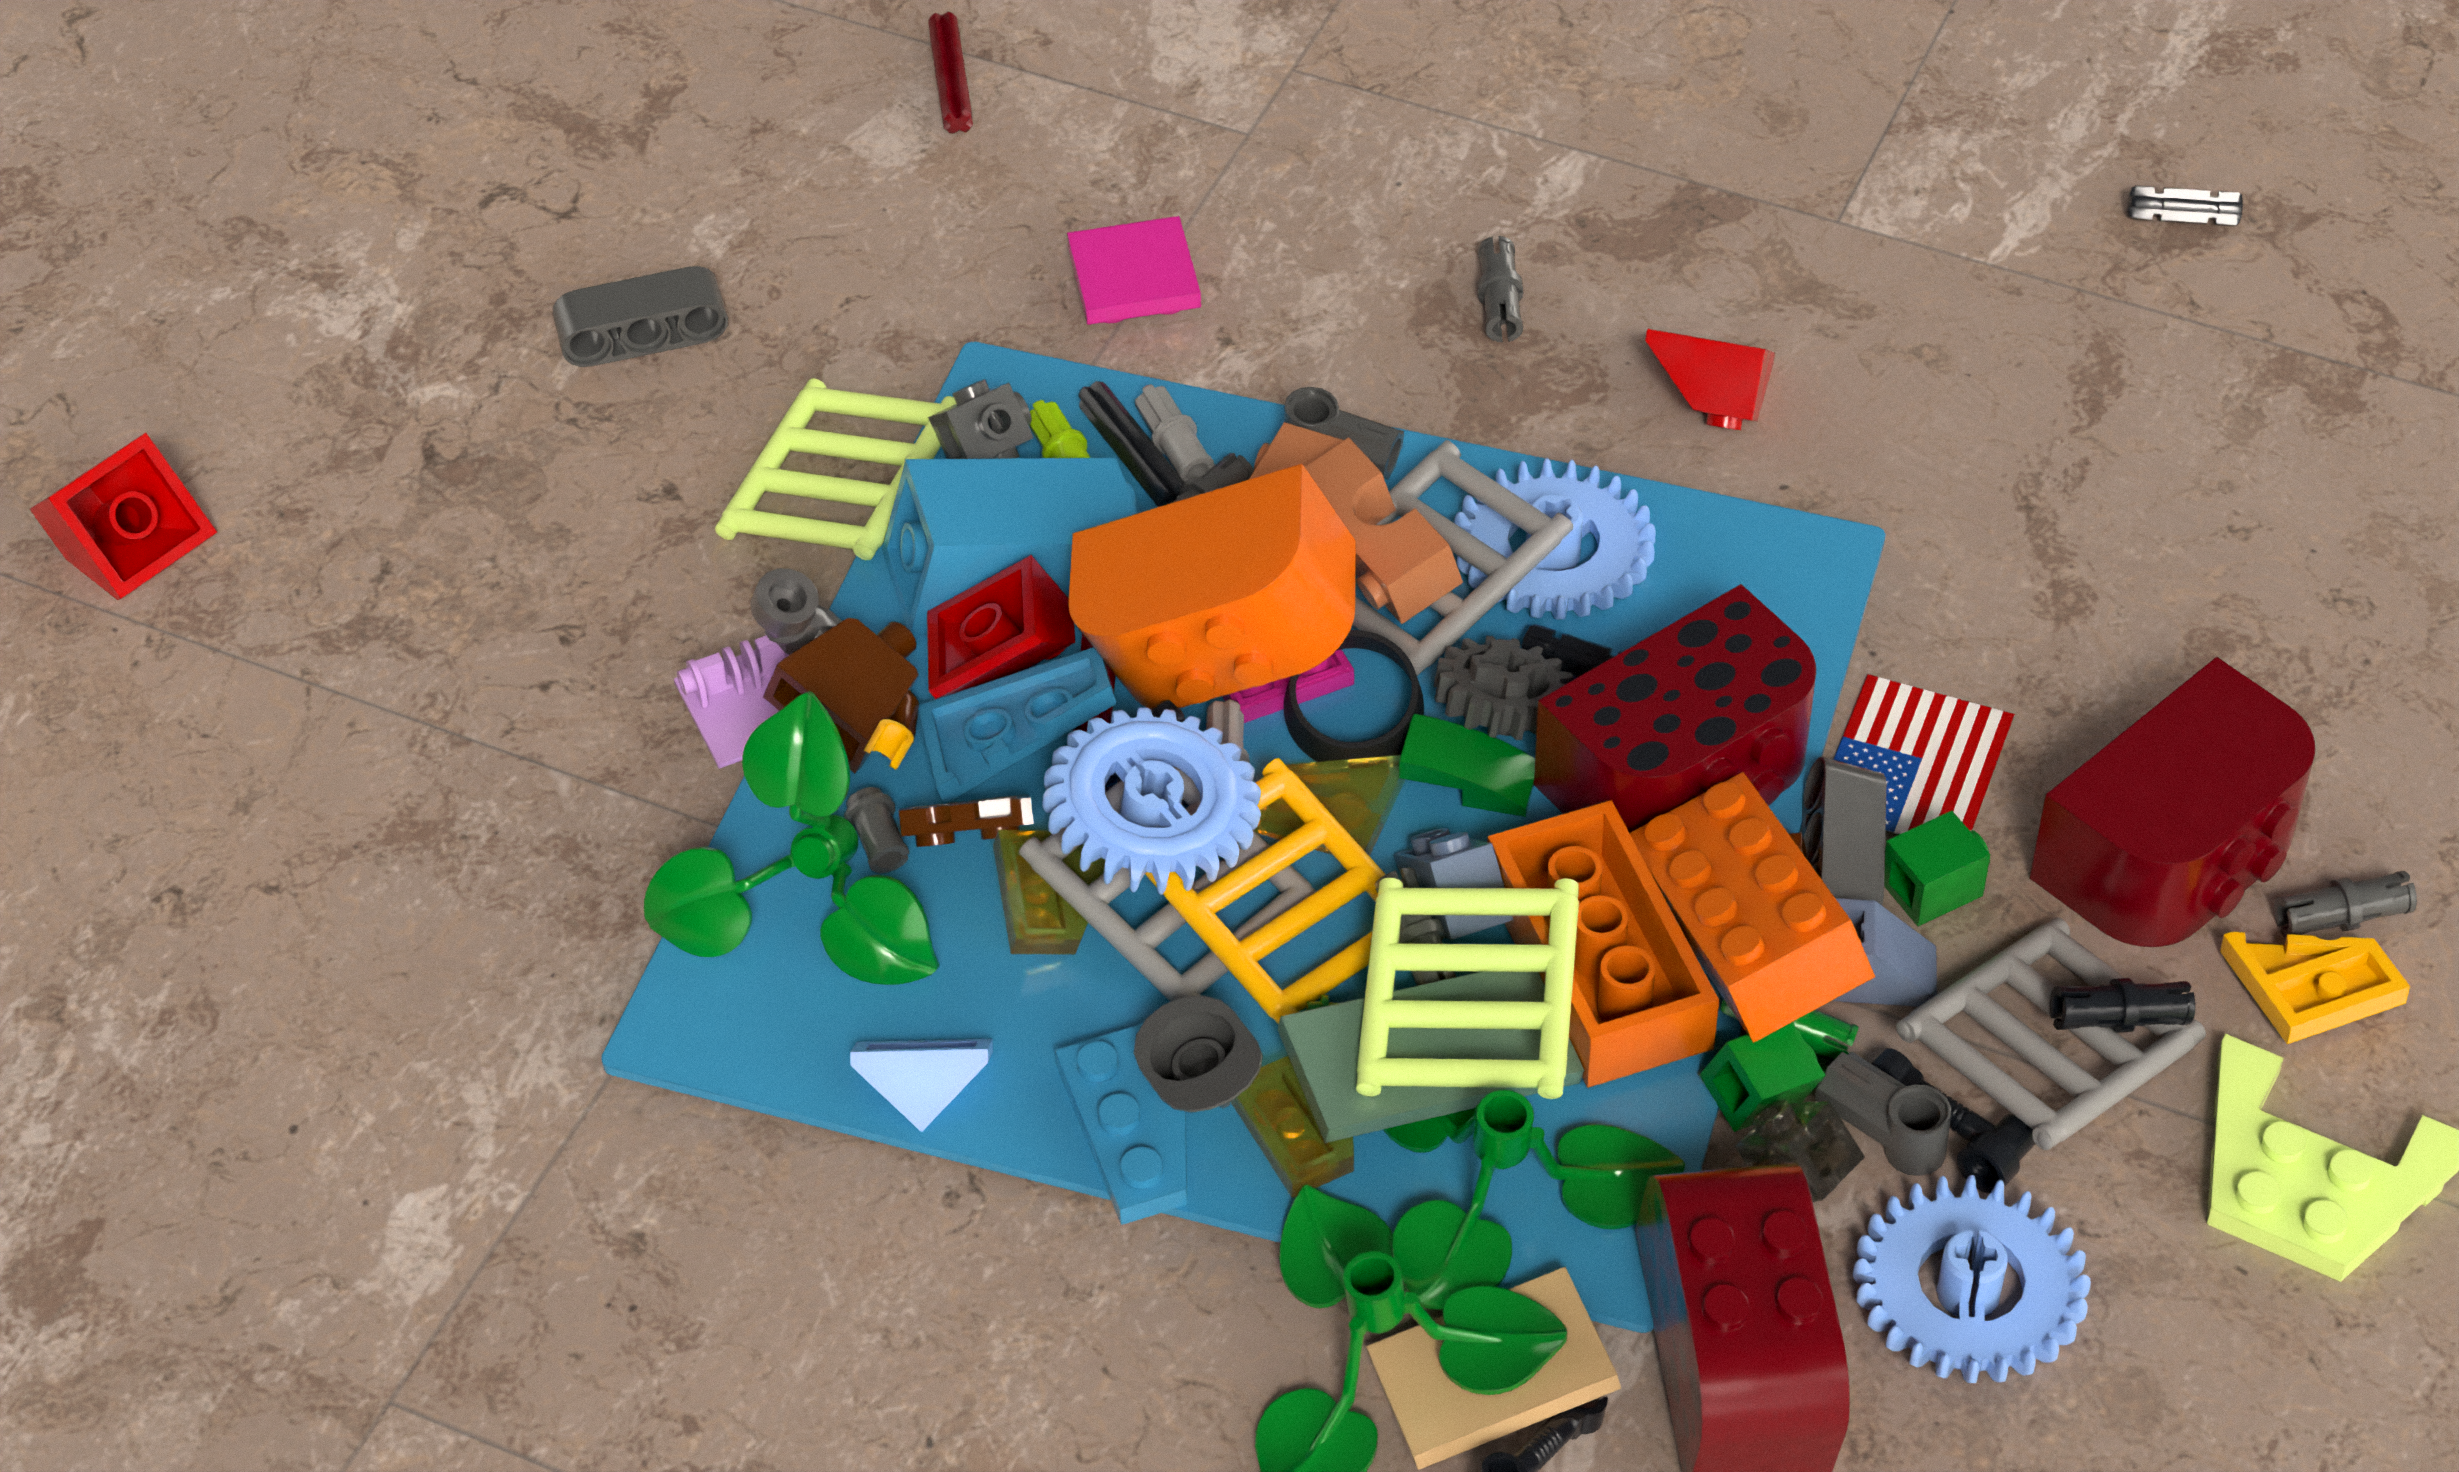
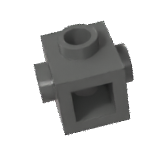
M980 380L952 393L956 401L955 405L928 417L947 459L1018 458L1020 456L1016 446L1034 438L1028 426L1032 421L1030 410L1023 397L1018 392H1013L1010 383L989 389L986 380Z

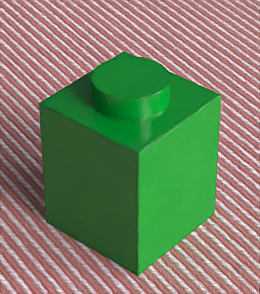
M1949 811L1886 841L1884 887L1917 927L1983 896L1990 863L1988 847L1979 833L1969 830L1953 811Z
M1793 1022L1754 1043L1748 1034L1726 1042L1700 1073L1701 1079L1734 1132L1798 1108L1826 1076L1817 1061L1814 1050L1804 1041Z

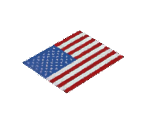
M1868 674L1833 760L1885 775L1887 785L1886 831L1902 834L1949 811H1953L1969 830H1973L2015 714Z

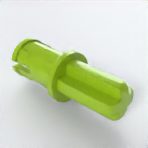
M1041 399L1033 403V409L1030 411L1032 421L1029 427L1043 448L1041 452L1042 458H1091L1086 451L1087 440L1082 432L1072 429L1056 402L1045 403Z

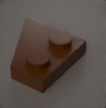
M1029 794L899 808L901 837L915 835L916 847L955 843V831L980 829L981 840L1019 836V825L1034 824Z

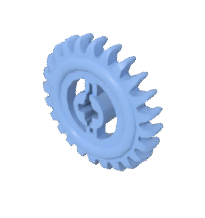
M1549 458L1544 460L1541 475L1538 479H1534L1529 474L1526 463L1521 461L1518 467V483L1516 484L1507 480L1503 469H1498L1495 482L1550 518H1553L1557 513H1561L1573 524V530L1562 539L1561 543L1498 602L1504 599L1507 600L1506 610L1513 613H1518L1526 607L1530 609V617L1540 619L1545 611H1551L1556 620L1566 619L1568 611L1573 610L1579 617H1585L1590 615L1591 605H1595L1601 610H1606L1613 607L1614 597L1625 599L1633 592V585L1640 584L1646 579L1647 567L1654 561L1655 554L1653 544L1655 543L1656 530L1654 525L1650 523V510L1647 506H1641L1636 513L1638 508L1637 491L1632 489L1626 498L1619 500L1621 480L1618 475L1613 477L1609 486L1600 489V471L1597 465L1592 468L1590 476L1583 482L1577 481L1576 464L1573 459L1569 461L1567 470L1562 478L1555 477ZM1466 495L1463 499L1462 512H1458L1455 515L1454 523L1508 558L1513 554L1509 539L1519 527L1479 500H1477L1478 504H1476L1471 495ZM1526 532V540H1527V539H1529L1532 535H1530L1529 533ZM1591 532L1597 541L1598 550L1589 561L1574 568L1580 561L1581 539ZM1457 556L1458 569L1468 575V584L1474 589L1477 588L1488 576Z
M1148 707L1138 708L1136 718H1130L1125 711L1117 710L1112 712L1110 724L1102 718H1093L1088 721L1087 732L1075 730L1069 733L1067 746L1059 747L1053 752V766L1047 769L1044 774L1046 791L1043 795L1042 806L1045 812L1051 813L1048 823L1051 834H1057L1061 828H1066L1061 842L1063 854H1069L1074 846L1084 844L1080 857V868L1082 871H1087L1091 863L1100 858L1106 860L1103 880L1106 885L1124 867L1129 871L1130 890L1133 893L1138 889L1146 872L1153 874L1157 883V891L1160 895L1166 891L1170 872H1176L1183 881L1184 889L1190 891L1194 883L1195 866L1203 869L1207 879L1210 882H1214L1219 871L1218 856L1224 858L1229 868H1233L1239 857L1238 845L1242 850L1250 848L1253 830L1258 826L1261 817L1260 809L1257 806L1261 797V789L1252 781L1255 769L1250 763L1239 761L1242 750L1235 743L1221 745L1222 731L1215 727L1204 732L1199 730L1200 719L1194 716H1189L1183 722H1179L1176 720V712L1174 710L1165 709L1160 718L1153 717ZM1174 767L1179 768L1189 776L1200 793L1201 803L1193 815H1190L1181 805L1184 793V780L1179 771ZM1114 773L1124 783L1120 814L1112 808L1105 795V785L1109 777Z
M1969 1175L1961 1197H1954L1948 1188L1946 1177L1941 1176L1936 1186L1935 1201H1930L1922 1193L1921 1186L1918 1183H1914L1909 1194V1210L1900 1205L1899 1199L1896 1196H1891L1886 1206L1888 1223L1883 1221L1880 1214L1875 1213L1870 1217L1868 1224L1869 1235H1862L1857 1243L1856 1252L1860 1259L1855 1262L1852 1273L1854 1280L1860 1285L1856 1301L1862 1308L1871 1310L1867 1322L1871 1329L1878 1332L1889 1331L1885 1343L1888 1349L1892 1351H1900L1907 1347L1911 1349L1909 1364L1919 1368L1931 1360L1936 1363V1376L1941 1378H1947L1953 1369L1956 1368L1961 1369L1963 1379L1967 1383H1976L1980 1371H1987L1995 1382H2005L2008 1367L2011 1366L2021 1375L2033 1374L2036 1359L2045 1363L2053 1362L2058 1357L2059 1345H2068L2075 1340L2077 1333L2076 1324L2086 1318L2088 1306L2084 1298L2088 1295L2091 1285L2088 1275H2080L2085 1266L2086 1255L2084 1251L2078 1250L2072 1256H2066L2072 1246L2074 1237L2072 1228L2067 1227L2059 1235L2049 1236L2055 1219L2053 1207L2047 1208L2042 1216L2032 1220L2028 1217L2031 1205V1193L2029 1191L2024 1192L2019 1201L2008 1207L2004 1205V1182L2002 1180H1998L1994 1189L1985 1200L1979 1198L1974 1175ZM1944 1249L1936 1291L1938 1300L1945 1310L1957 1318L1950 1317L1932 1305L1923 1293L1918 1277L1919 1268L1931 1254ZM1970 1250H1972V1266H1971V1270H1969V1263H1968V1257H1969V1252H1970ZM2007 1262H2009L2019 1275L2023 1291L2022 1298L2011 1312L1997 1319L1985 1321V1316L1991 1314L1999 1305ZM1973 1276H1975L1977 1287L1972 1307V1317H1969V1299Z

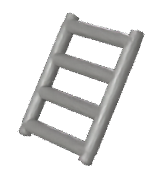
M1449 440L1444 441L1436 450L1426 456L1389 491L1396 511L1376 525L1392 523L1398 516L1403 517L1416 508L1449 543L1453 553L1488 577L1464 600L1450 591L1431 604L1429 607L1445 618L1420 641L1355 596V616L1352 625L1359 630L1379 634L1395 643L1410 659L1417 676L1427 667H1430L1446 651L1448 646H1452L1573 530L1572 522L1563 514L1557 513L1553 518H1550L1460 459L1461 453L1459 449ZM1443 476L1532 536L1512 555L1506 558L1417 498Z
M1174 767L1179 771L1184 780L1182 799L1189 805L1186 811L1193 815L1201 803L1200 793L1193 780L1179 768ZM1122 780L1105 792L1110 805L1118 814H1120L1124 787ZM1061 828L1057 834H1051L1043 842L1033 837L1020 847L1019 854L1031 865L1032 869L1170 1002L1181 997L1201 996V993L1229 971L1211 950L1181 975L1155 948L1187 923L1169 902L1134 930L1108 905L1130 887L1128 869L1122 867L1108 885L1104 883L1102 874L1088 886L1062 861L1069 855L1063 854L1061 850L1062 835L1066 828ZM1253 830L1250 848L1242 850L1238 845L1239 857L1233 868H1229L1225 860L1222 859L1219 862V871L1214 882L1269 848L1270 845ZM1080 845L1074 846L1071 852L1077 849ZM1291 865L1268 879L1281 894L1232 934L1240 942L1315 893L1316 890ZM1205 873L1193 883L1192 888L1198 893L1214 882H1210Z
M2054 918L2045 925L2039 926L1911 1011L1908 1016L1900 1020L1896 1025L1897 1033L1902 1040L1907 1043H1912L1917 1039L2033 1129V1140L2043 1150H2049L2059 1142L2065 1141L2187 1054L2206 1037L2205 1028L2195 1019L2189 1025H2145L2148 1030L2160 1039L2141 1051L2121 1035L2115 1033L2110 1027L2068 1029L2118 1067L2105 1078L2098 1081L1986 994L2007 982L2050 1015L2049 1001L2051 991L2055 985L2029 966L2047 953L2090 986L2110 985L2109 982L2112 979L2124 978L2071 938L2070 928L2061 918ZM1964 1011L2075 1097V1099L2055 1112L1943 1025V1023L1959 1012Z

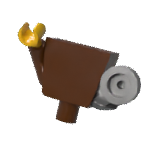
M783 568L767 572L759 580L750 603L752 615L756 622L765 629V634L769 640L777 643L785 653L790 655L777 664L763 698L780 711L799 695L811 691L820 700L834 721L847 754L850 770L854 774L863 766L872 751H878L885 757H888L891 760L889 766L894 770L898 769L909 748L913 745L916 735L919 702L911 692V689L919 674L916 667L906 660L916 649L915 637L907 627L895 621L889 622L877 635L858 619L847 618L842 621L835 613L818 605V590L813 582L801 572Z

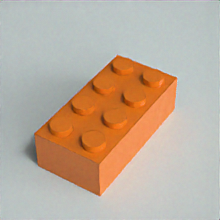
M1744 772L1725 782L1712 786L1705 793L1666 814L1653 818L1649 823L1630 833L1695 956L1753 1043L1875 977L1851 919Z
M1612 800L1487 836V842L1493 844L1505 888L1554 889L1555 882L1564 878L1572 879L1579 884V911L1569 1038L1584 1068L1582 1078L1587 1088L1714 1049L1719 998ZM1512 916V921L1504 923L1515 944L1548 945L1550 916ZM1539 972L1545 985L1546 972Z

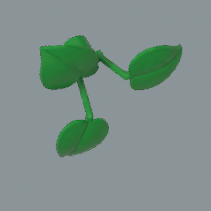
M811 691L805 692L762 722L749 736L742 755L744 776L754 795L770 807L781 808L789 806V815L792 820L809 825L794 837L791 844V853L748 877L735 882L732 862L721 850L710 847H693L684 850L666 861L651 879L644 898L645 920L654 932L687 953L700 957L724 955L743 942L751 927V908L741 893L796 866L802 874L810 878L820 879L829 875L834 877L831 899L839 909L831 913L824 920L820 929V937L826 953L840 970L858 980L873 984L899 985L923 979L933 974L939 968V962L932 947L926 914L918 898L910 888L890 876L870 875L857 880L851 885L847 894L845 895L844 893L846 878L852 873L851 867L846 863L857 852L858 835L848 820L841 816L830 814L839 809L847 796L850 784V767L842 739L834 721L820 700Z
M1497 1090L1487 1094L1473 1109L1383 1129L1387 1136L1399 1146L1418 1153L1435 1150L1448 1136L1453 1142L1461 1144L1474 1133L1473 1147L1475 1153L1481 1159L1480 1172L1467 1213L1456 1204L1445 1200L1426 1201L1411 1207L1402 1215L1395 1227L1391 1246L1392 1257L1400 1266L1406 1292L1417 1293L1420 1305L1423 1308L1443 1310L1444 1304L1451 1294L1474 1286L1498 1287L1505 1278L1512 1257L1511 1236L1503 1226L1492 1221L1479 1219L1482 1213L1495 1169H1507L1518 1165L1526 1158L1529 1148L1534 1149L1551 1178L1565 1180L1562 1188V1200L1567 1210L1573 1216L1590 1226L1612 1230L1637 1224L1647 1180L1650 1176L1684 1173L1685 1162L1661 1144L1631 1131L1607 1125H1586L1565 1133L1559 1140L1557 1149L1558 1164L1544 1142V1130L1540 1127H1533L1534 1111L1530 1102L1517 1092Z
M1304 1185L1295 1198L1284 1224L1279 1257L1281 1275L1289 1292L1298 1301L1312 1308L1331 1307L1346 1296L1351 1320L1349 1322L1350 1339L1343 1389L1337 1404L1327 1393L1310 1388L1285 1393L1274 1400L1264 1411L1256 1430L1255 1448L1260 1472H1367L1377 1452L1378 1431L1375 1423L1363 1414L1349 1411L1356 1395L1363 1338L1367 1331L1371 1333H1384L1393 1329L1400 1323L1405 1313H1410L1431 1338L1444 1341L1440 1348L1439 1360L1443 1373L1447 1378L1463 1390L1482 1395L1506 1393L1525 1384L1564 1346L1568 1336L1567 1328L1556 1315L1541 1304L1519 1293L1494 1286L1468 1287L1451 1294L1443 1307L1445 1326L1436 1323L1420 1305L1417 1293L1404 1292L1401 1269L1397 1261L1392 1257L1391 1252L1393 1233L1387 1224L1376 1214L1363 1207L1332 1198L1312 1186Z

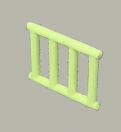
M814 378L809 379L725 508L722 517L715 526L716 533L727 540L734 539L737 533H745L853 549L855 555L860 559L871 560L884 542L905 460L934 459L941 445L928 417L955 405L954 397L946 396L941 403L827 389L822 381ZM815 411L925 425L915 444L805 429ZM790 451L901 466L890 485L779 469ZM765 491L876 507L865 526L754 510Z
M1396 878L1382 879L1379 882L1374 912L1357 1063L1356 1091L1364 1096H1376L1381 1093L1382 1086L1538 1088V1094L1544 1098L1556 1099L1563 1095L1567 1067L1579 911V884L1572 879L1564 878L1555 882L1554 889L1403 888V883ZM1402 915L1550 916L1548 945L1399 943ZM1395 971L1546 972L1543 1002L1392 999ZM1389 1028L1541 1030L1539 1060L1386 1058Z

